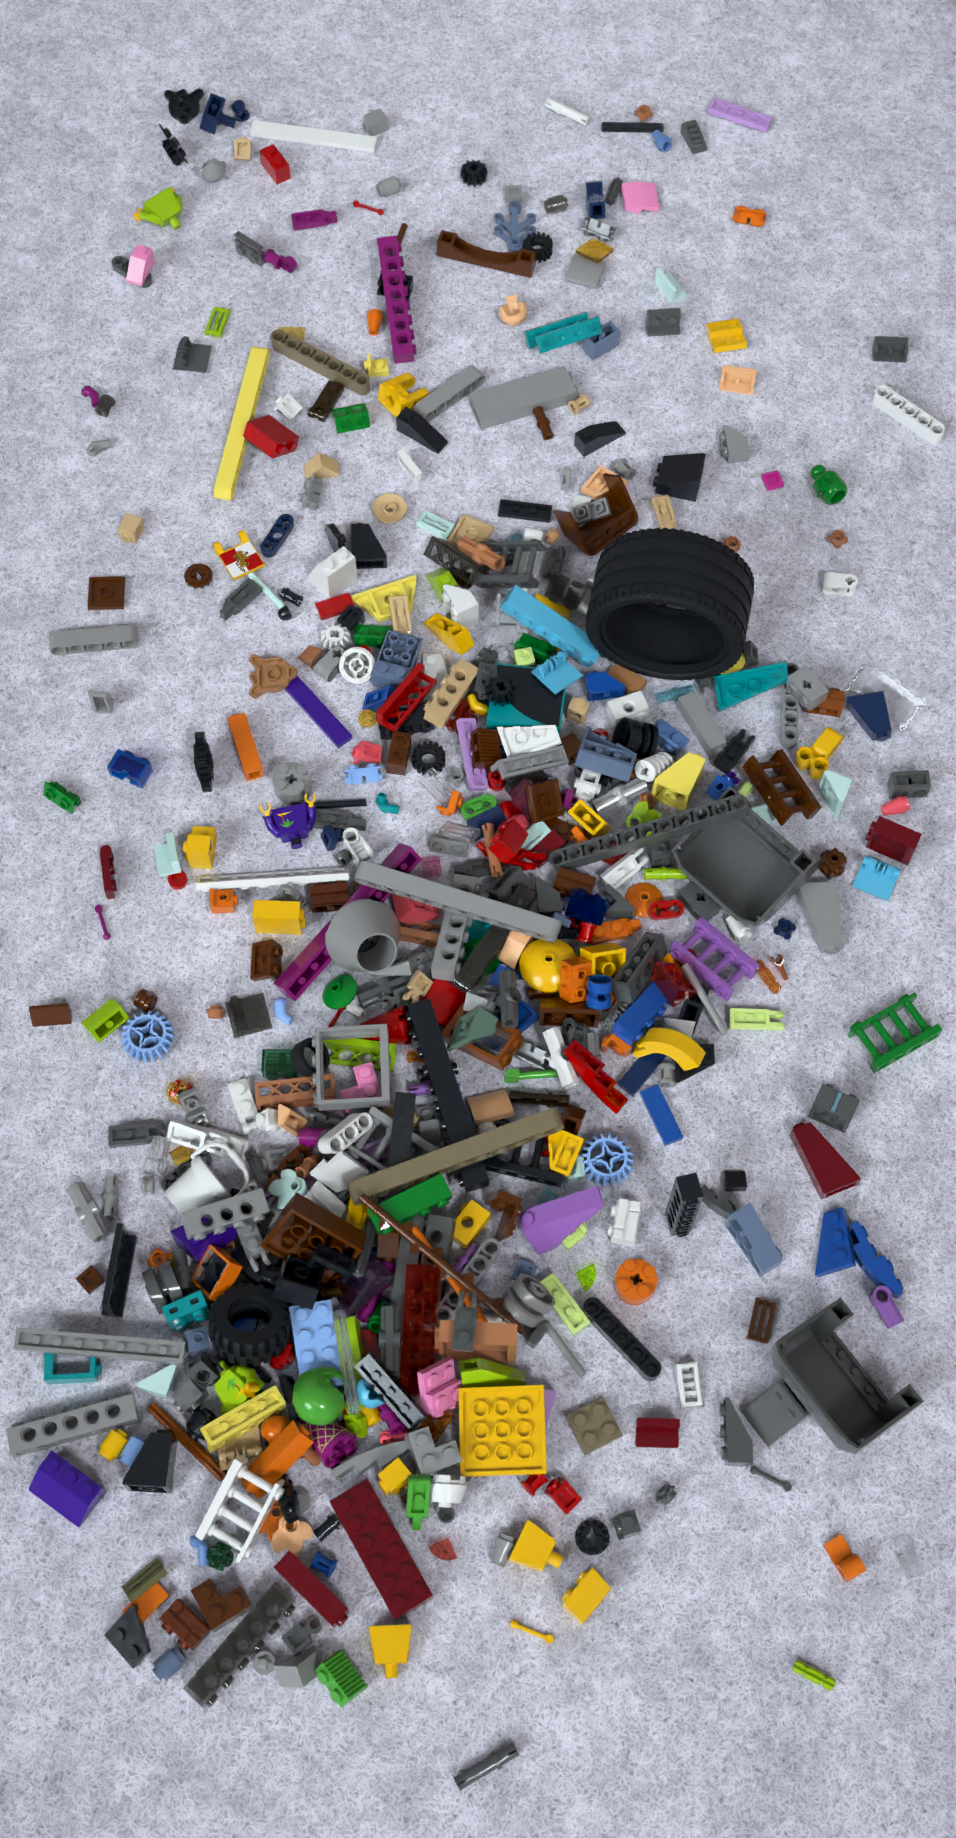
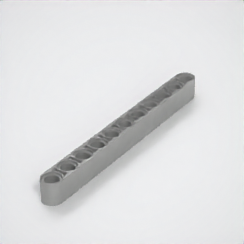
M360 861L354 877V881L359 884L548 942L557 941L562 922L557 919L368 861Z

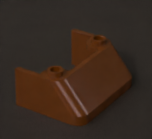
M603 474L609 491L602 498L606 497L608 499L612 515L585 523L579 527L571 512L557 509L553 511L563 534L585 555H596L607 544L614 541L615 538L620 537L635 526L638 521V513L620 475Z

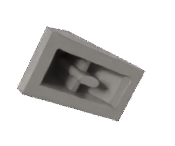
M314 1649L273 1665L280 1687L303 1688L317 1676L315 1669L321 1663L317 1650Z

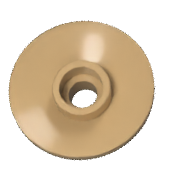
M387 493L375 499L372 505V512L375 518L383 523H395L406 515L407 504L401 496Z

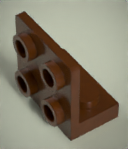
M500 1189L488 1195L485 1204L489 1205L490 1209L497 1212L503 1211L495 1234V1239L499 1242L514 1234L516 1229L514 1222L522 1210V1205H520L522 1198Z

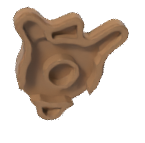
M253 654L249 661L256 668V671L249 675L253 683L249 694L252 698L256 699L265 693L280 692L297 677L298 671L280 657L264 659Z

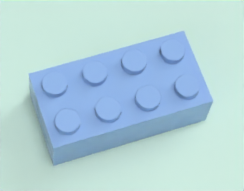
M331 1299L315 1302L313 1310L302 1308L298 1305L290 1306L289 1312L299 1376L307 1370L317 1367H332L342 1371ZM337 1377L331 1379V1385L334 1387L344 1385L343 1381Z

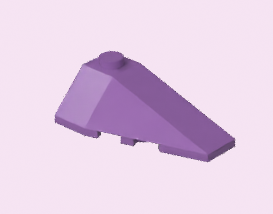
M595 1186L522 1211L518 1218L524 1235L537 1255L557 1248L568 1235H572L576 1228L584 1221H588L605 1205L599 1186Z

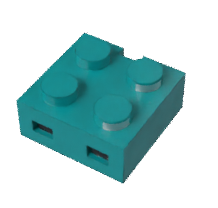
M201 1290L161 1307L167 1323L173 1332L176 1330L177 1332H182L189 1328L188 1324L195 1321L197 1324L202 1323L208 1319L211 1313Z

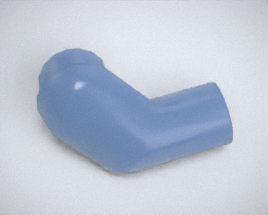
M192 1535L190 1537V1546L192 1548L198 1547L199 1566L210 1565L209 1547L205 1539L200 1540L195 1535Z

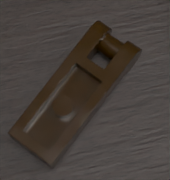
M329 380L314 405L310 407L308 417H316L319 421L325 422L343 393L344 385Z

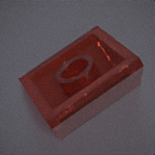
M657 961L655 963L651 979L672 1007L698 994L676 964L664 961Z

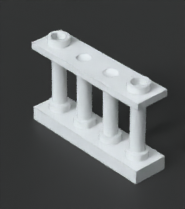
M243 1455L234 1459L195 1535L200 1540L213 1535L240 1551L236 1559L238 1563L245 1558L249 1559L255 1549L252 1545L275 1500L279 1501L285 1490L282 1488L285 1480L281 1479L275 1485H272L247 1470L248 1467L245 1465L248 1458ZM243 1477L270 1493L265 1505L238 1490V1486L235 1485L238 1479ZM234 1497L259 1512L260 1514L255 1524L228 1509V1505H226L228 1498ZM224 1516L250 1532L246 1542L243 1543L219 1529L216 1524L218 1518Z

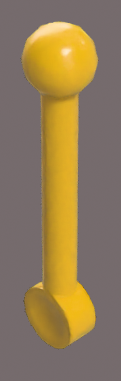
M517 1620L510 1622L512 1629H521L544 1639L547 1644H551L554 1640L552 1635L539 1633L518 1624Z

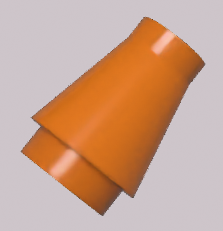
M371 309L367 314L369 335L377 336L379 333L383 315L378 309Z

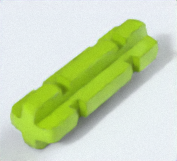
M800 1660L795 1661L792 1668L793 1672L799 1675L803 1674V1677L818 1685L822 1684L823 1688L829 1691L833 1690L836 1683L834 1678L829 1675L825 1676V1673L810 1665L806 1666V1663Z

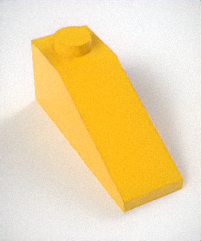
M437 612L423 622L438 639L459 655L468 652L475 645L468 628Z

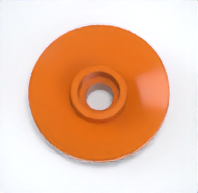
M649 883L635 884L629 888L625 895V899L636 908L635 916L641 918L649 917L647 910L652 903L663 901L659 889ZM645 895L648 898L644 900L641 896ZM655 907L652 911L657 914L660 910H657V907Z

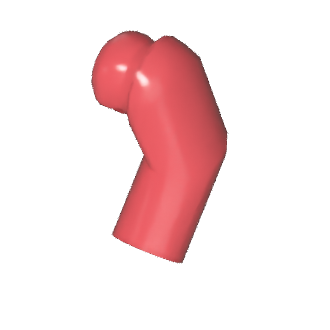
M385 1430L379 1436L380 1443L387 1445L405 1441L404 1434L410 1431L391 1436L389 1430Z

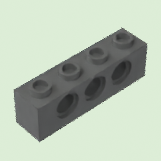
M645 932L613 979L612 988L616 1000L634 1003L668 952L662 934Z
M429 1214L428 1218H425L424 1221L425 1237L434 1249L437 1247L443 1249L442 1259L450 1264L457 1219ZM436 1231H440L442 1239L436 1243L433 1240V1235ZM422 1253V1259L418 1260L417 1265L419 1277L418 1280H415V1297L441 1301L445 1295L447 1280L442 1281L440 1279L441 1271L435 1263H432ZM432 1272L435 1275V1281L429 1284L426 1277Z

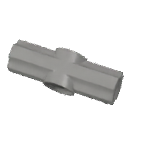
M638 777L625 784H619L609 789L607 793L591 800L592 806L598 815L603 814L614 807L617 808L627 804L632 798L648 791L645 780H641Z
M82 1181L70 1185L66 1190L75 1206V1211L81 1223L85 1225L91 1240L94 1243L100 1242L110 1234L100 1217L101 1213L94 1200L90 1198Z

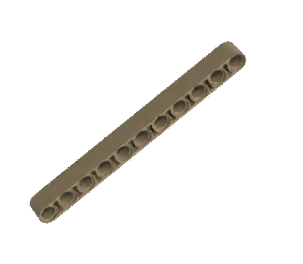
M549 1108L356 1179L347 1184L353 1204L356 1206L362 1205L363 1203L358 1198L363 1193L372 1201L422 1183L440 1173L442 1175L557 1133L564 1128V1124L557 1108Z

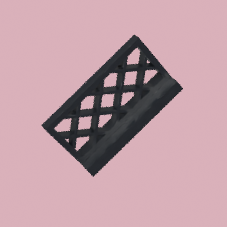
M117 1223L102 1300L101 1315L107 1317L123 1318L137 1244V1236L129 1235L122 1223Z

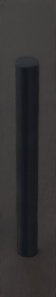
M366 799L314 802L316 809L367 806ZM291 803V806H292V805H297V804H302V803Z

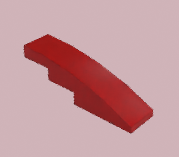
M574 1039L565 1049V1055L586 1085L607 1107L617 1114L629 1099L614 1088L617 1082L602 1070L605 1064Z

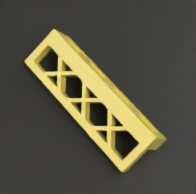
M276 1385L200 1428L207 1442L210 1454L261 1425L270 1416L278 1415L285 1410L286 1402Z

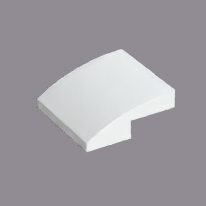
M342 1150L329 1162L323 1159L310 1172L311 1176L337 1193L348 1189L347 1184L351 1181L369 1174L367 1167Z

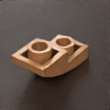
M615 664L608 672V675L624 684L625 692L630 694L642 691L647 684V680Z

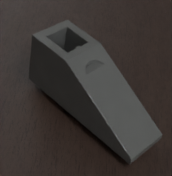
M725 1397L723 1403H720V1416L724 1417V1425L720 1426V1436L724 1438L725 1447H721V1460H725V1466H751L753 1464V1441L729 1397Z

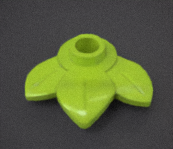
M647 801L639 802L634 806L633 813L626 818V827L633 826L631 824L632 819H637L638 824L661 818L662 813L652 809L648 810ZM649 831L646 836L651 835L652 831Z

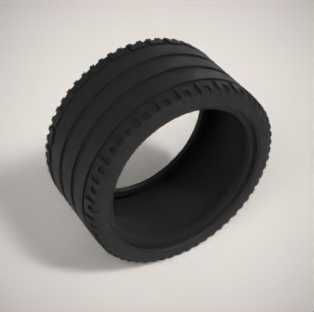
M647 528V530L640 529L639 531L635 530L632 533L628 532L625 535H621L606 545L597 563L586 615L585 630L588 639L594 645V648L602 656L608 658L609 661L644 676L665 680L690 681L706 679V677L710 678L719 675V673H724V671L729 670L739 661L745 645L754 595V577L751 568L729 546L723 545L720 541H715L716 539L708 538L706 535L692 533V531L676 530L674 528ZM654 603L673 605L685 609L670 608Z

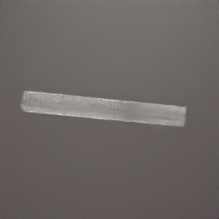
M336 1310L332 1313L347 1409L349 1415H356L360 1413L361 1409L344 1310Z

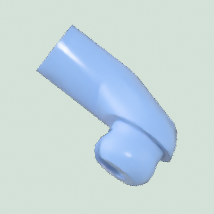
M281 997L274 1002V1013L279 1020L289 1026L294 1021V1018L286 1013L288 1002L285 998Z

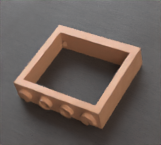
M440 1320V1325L435 1326L436 1353H439L440 1360L446 1357L453 1358L455 1361L483 1358L496 1363L515 1364L518 1324L476 1322L473 1353L451 1350L454 1320Z

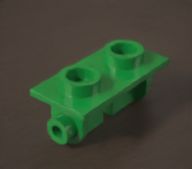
M45 782L43 796L73 814L74 806L81 804L80 797L70 791L65 794L67 789L57 782Z

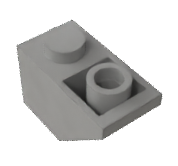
M723 425V431L720 433V443L724 445L722 449L723 457H726L727 463L747 462L750 453L747 437L728 425Z

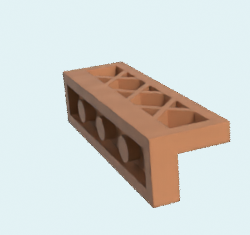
M399 921L402 925L400 926V941L430 947L437 945L439 934L428 931L432 929L441 930L442 925L420 922L406 926L405 924L408 923ZM414 925L419 926L421 930L412 929L410 927Z
M334 1073L324 1074V1081L331 1080V1088L325 1089V1100H335L337 1095ZM313 1076L254 1083L258 1113L267 1108L278 1110L279 1104L290 1109L317 1106V1104H314L313 1092H317L315 1090L316 1085H313ZM302 1083H308L312 1086L305 1092L299 1089ZM284 1085L292 1088L288 1094H282L278 1090ZM268 1087L272 1090L268 1096L260 1097L259 1088Z

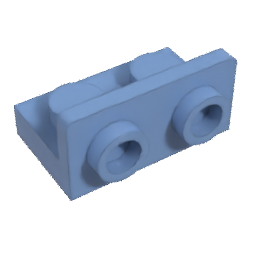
M662 718L655 724L659 732L658 744L666 753L677 756L689 743V738Z

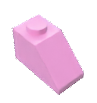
M137 244L130 256L126 282L142 287L155 264L152 248Z

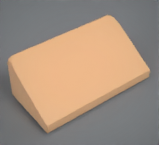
M279 1104L278 1126L299 1138L300 1129L305 1128L308 1120L290 1108Z

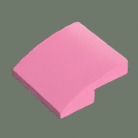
M630 182L621 185L625 211L639 214L642 209L652 212L659 210L655 183Z

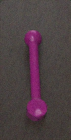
M96 905L95 911L99 915L104 932L103 938L109 940L111 935L107 932L103 919V908L101 905Z

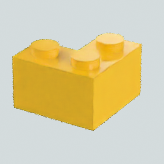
M193 826L192 833L188 834L187 841L183 843V852L186 853L185 859L189 862L190 868L213 869L217 842L215 827Z

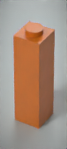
M237 713L227 717L246 781L264 777L263 767L246 714Z
M292 1421L251 1463L247 1470L274 1485L314 1443L309 1435L311 1433L310 1429L303 1423L299 1425ZM243 1477L240 1479L245 1489L260 1499L266 1493L265 1490Z

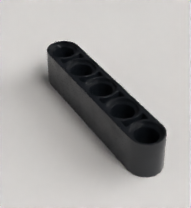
M595 1297L586 1299L582 1311L591 1324L646 1381H655L661 1372L660 1362L599 1299ZM595 1305L598 1311L590 1313L587 1310V1306ZM609 1320L612 1323V1327L604 1328L601 1322ZM623 1335L626 1337L627 1342L621 1344L617 1342L616 1337ZM637 1350L642 1354V1357L634 1359L631 1356V1352ZM654 1366L657 1373L652 1375L647 1373L646 1367Z

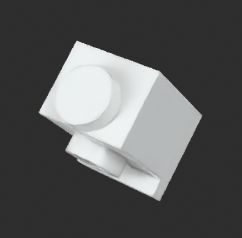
M267 1108L256 1114L257 1130L266 1131L267 1134L274 1133V1136L287 1132L278 1126V1110Z

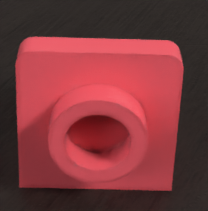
M361 740L352 750L353 764L365 761L372 764L377 763L378 765L381 762L382 746Z

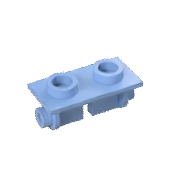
M377 763L367 764L366 768L349 766L348 770H344V774L348 773V776L345 777V782L350 785L363 784V776L366 777V783L379 782V780H383L382 772L378 773L381 766H377Z

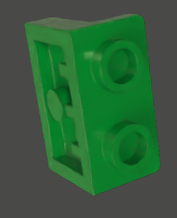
M365 403L332 409L337 433L370 427L369 413Z
M358 624L354 634V645L358 647L365 645L381 649L388 630H392V626Z
M523 633L520 640L514 644V650L531 647L535 663L539 665L545 663V660L549 659L556 650V646L526 633Z

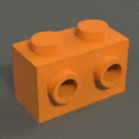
M583 957L561 960L560 998L569 1003L586 1000V993L588 992L587 978L591 976L592 962Z

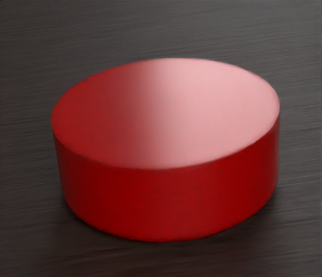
M183 871L168 876L169 885L175 890L183 889L187 885L188 879Z

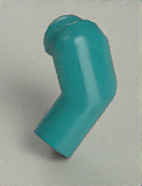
M378 793L376 804L379 809L385 813L398 815L400 806L390 804L386 799L387 795L385 793Z

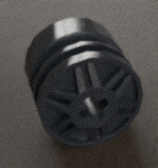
M626 717L620 719L612 736L613 744L619 743L637 754L636 758L645 759L654 755L659 741V732L655 724L639 722L638 720Z

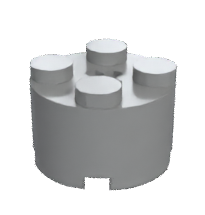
M295 762L281 763L273 774L274 791L282 803L287 805L301 803L305 800L306 793L307 798L310 796L312 789L311 780L305 765Z

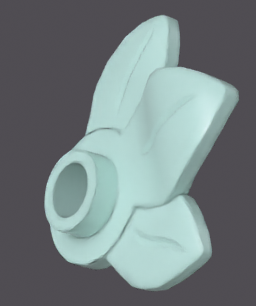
M285 1169L281 1171V1179L273 1181L268 1190L272 1195L278 1197L277 1208L284 1209L296 1192L302 1196L306 1193L307 1184L304 1179L297 1176L295 1171Z

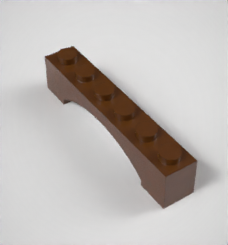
M441 230L437 240V256L528 278L532 277L536 266V252L521 248L520 251L516 252L490 251L464 241L457 236V233Z

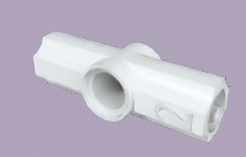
M559 1027L546 1030L543 1035L551 1054L548 1062L553 1069L557 1070L562 1087L568 1089L578 1085L579 1080L575 1069L564 1053L567 1046Z

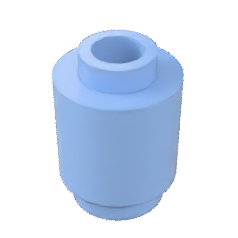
M138 1434L136 1437L131 1436L120 1454L122 1457L119 1461L131 1467L146 1439Z

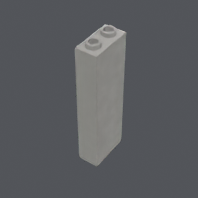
M564 366L470 393L469 404L480 429L483 430L534 415L532 411L537 406H542L545 412L568 405L569 401L577 399L579 392L577 386L572 382L571 373L567 372Z

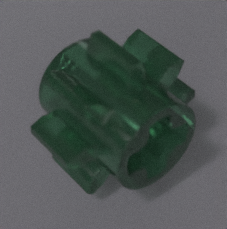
M217 1541L216 1546H211L207 1551L206 1557L210 1562L208 1566L219 1571H223L224 1567H229L234 1559V1554L230 1551L232 1547Z

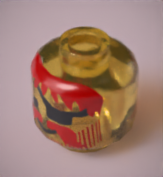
M176 1079L174 1082L171 1081L166 1090L168 1101L182 1107L177 1095L194 1088V1084L182 1079Z

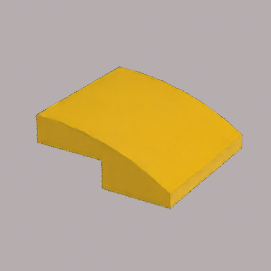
M738 318L706 323L707 333L714 353L747 348L743 327Z

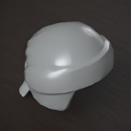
M213 158L208 160L202 168L194 166L192 170L198 172L199 176L203 177L207 182H216L224 177L226 163Z

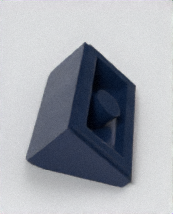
M497 805L467 820L466 823L469 832L474 840L477 841L484 837L482 825L485 824L486 826V823H492L494 825V832L498 831V826L506 821L501 807Z

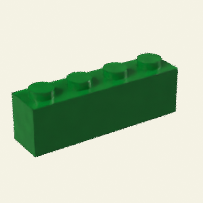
M442 1173L377 1205H381V1208L396 1221L404 1224L409 1221L412 1222V1218L418 1215L420 1217L431 1213L430 1209L436 1206L442 1208L450 1203L449 1200L452 1198V1193ZM367 1209L366 1214L377 1235L382 1233L385 1236L394 1231L392 1227L384 1230L379 1229L381 1218L376 1214L374 1215V1212L370 1209Z

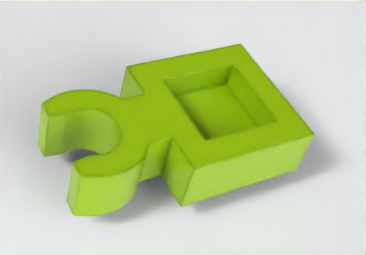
M349 1399L345 1402L344 1406L346 1410L344 1414L345 1428L351 1430L357 1437L364 1438L368 1435L366 1417L360 1414L362 1404L358 1401L353 1405L352 1399Z

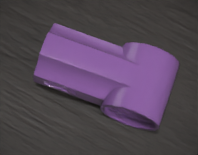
M881 1285L870 1293V1303L876 1307L887 1329L904 1321L888 1287ZM876 1293H883L885 1301L878 1300Z

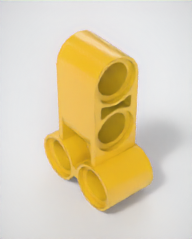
M828 726L810 748L803 746L798 749L794 760L795 766L800 770L810 769V776L815 780H821L823 772L828 770V759L839 747L844 736Z

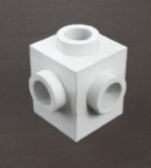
M583 768L581 777H577L574 788L577 789L575 796L591 801L594 799L595 794L599 795L602 784H598L601 774Z

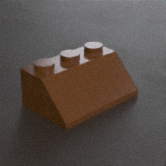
M553 995L540 997L539 1026H562L565 1019L570 1017L578 1023H586L590 1028H598L600 1010L587 1007L586 1000L569 1003Z

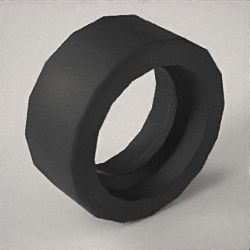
M307 1038L294 1045L291 1052V1060L295 1070L300 1075L311 1077L313 1073H316V1068L311 1067L307 1063L304 1056V1048H310L316 1054V1047H312V1038ZM323 1043L324 1071H326L330 1063V1055Z

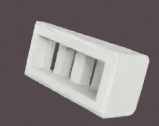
M697 1362L674 1364L681 1407L703 1405ZM692 1369V1373L682 1374V1370ZM693 1377L694 1382L683 1383L684 1378ZM695 1386V1390L684 1391V1387ZM696 1395V1399L685 1400V1396Z

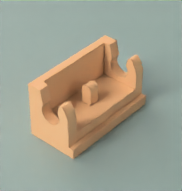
M723 365L719 390L752 395L757 370Z

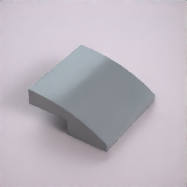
M574 254L565 280L597 288L606 262Z

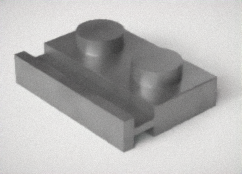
M237 231L234 234V237H236L237 253L248 258L253 264L256 263L260 267L264 265L263 246Z

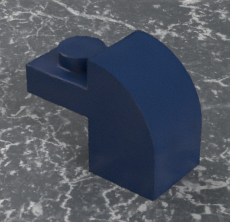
M602 180L586 182L585 202L587 215L594 219L606 218Z

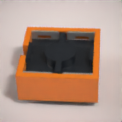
M210 1244L190 1281L198 1288L203 1289L202 1292L210 1300L216 1301L219 1295H224V1291L233 1286L243 1266L223 1248Z

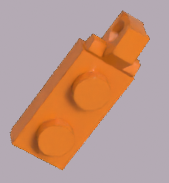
M622 918L595 924L598 926L594 930L592 938L594 942L591 945L628 938V936L633 935V931L641 930L640 919L629 921V918Z

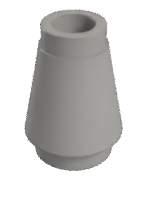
M502 1532L499 1533L498 1537L496 1536L491 1563L504 1567L516 1545L515 1537Z

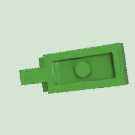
M408 1475L406 1517L411 1518L412 1530H421V1519L428 1516L430 1475Z

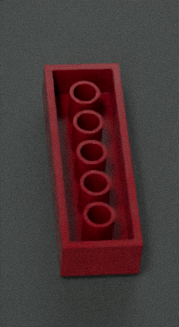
M368 1479L330 1500L333 1510L395 1622L433 1599V1594Z

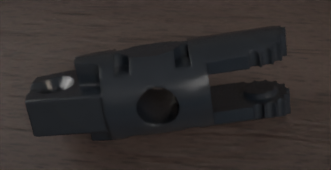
M284 1473L279 1480H285L282 1487L285 1490L278 1502L285 1520L292 1524L300 1519V1505L296 1488Z

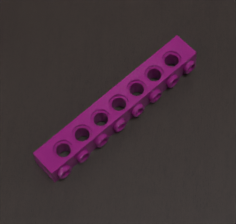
M397 235L377 238L394 364L413 362L417 351L416 344H412V340L415 339L414 330L410 329L409 326L413 324L411 314L408 315L407 310H410V302L405 298V296H408L407 285L403 284V281H406L405 271L401 270V267L404 266L403 256H399V252H402L401 242H397Z

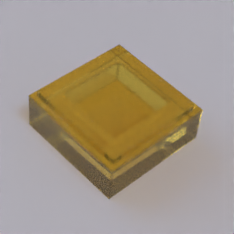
M182 1145L170 1151L169 1154L177 1166L191 1159L192 1151L190 1148Z

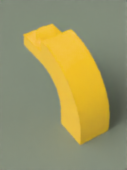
M667 1028L648 1029L645 1037L636 1042V1047L632 1052L636 1058L652 1053L667 1055L674 1059L684 1071L699 1067L706 1054L693 1039L681 1032Z

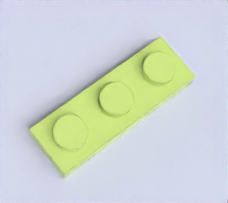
M554 1272L540 1281L554 1297L555 1305L553 1309L573 1336L590 1325L589 1319Z

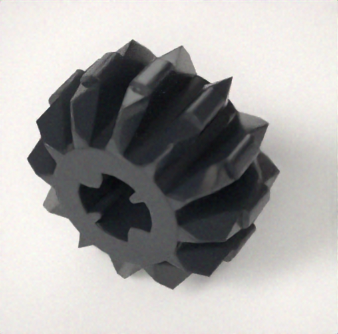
M473 159L471 162L466 161V164H462L460 176L464 184L467 183L468 187L472 184L475 187L476 184L481 186L482 182H486L488 170L485 163H481L480 160L474 161Z
M497 675L495 678L491 677L485 684L484 694L488 697V702L493 701L494 706L499 703L503 707L505 703L509 705L515 697L516 687L512 685V679L506 680V675L503 678Z

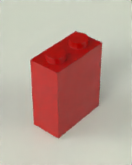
M271 415L247 421L243 437L271 458L294 452L299 440L298 435Z

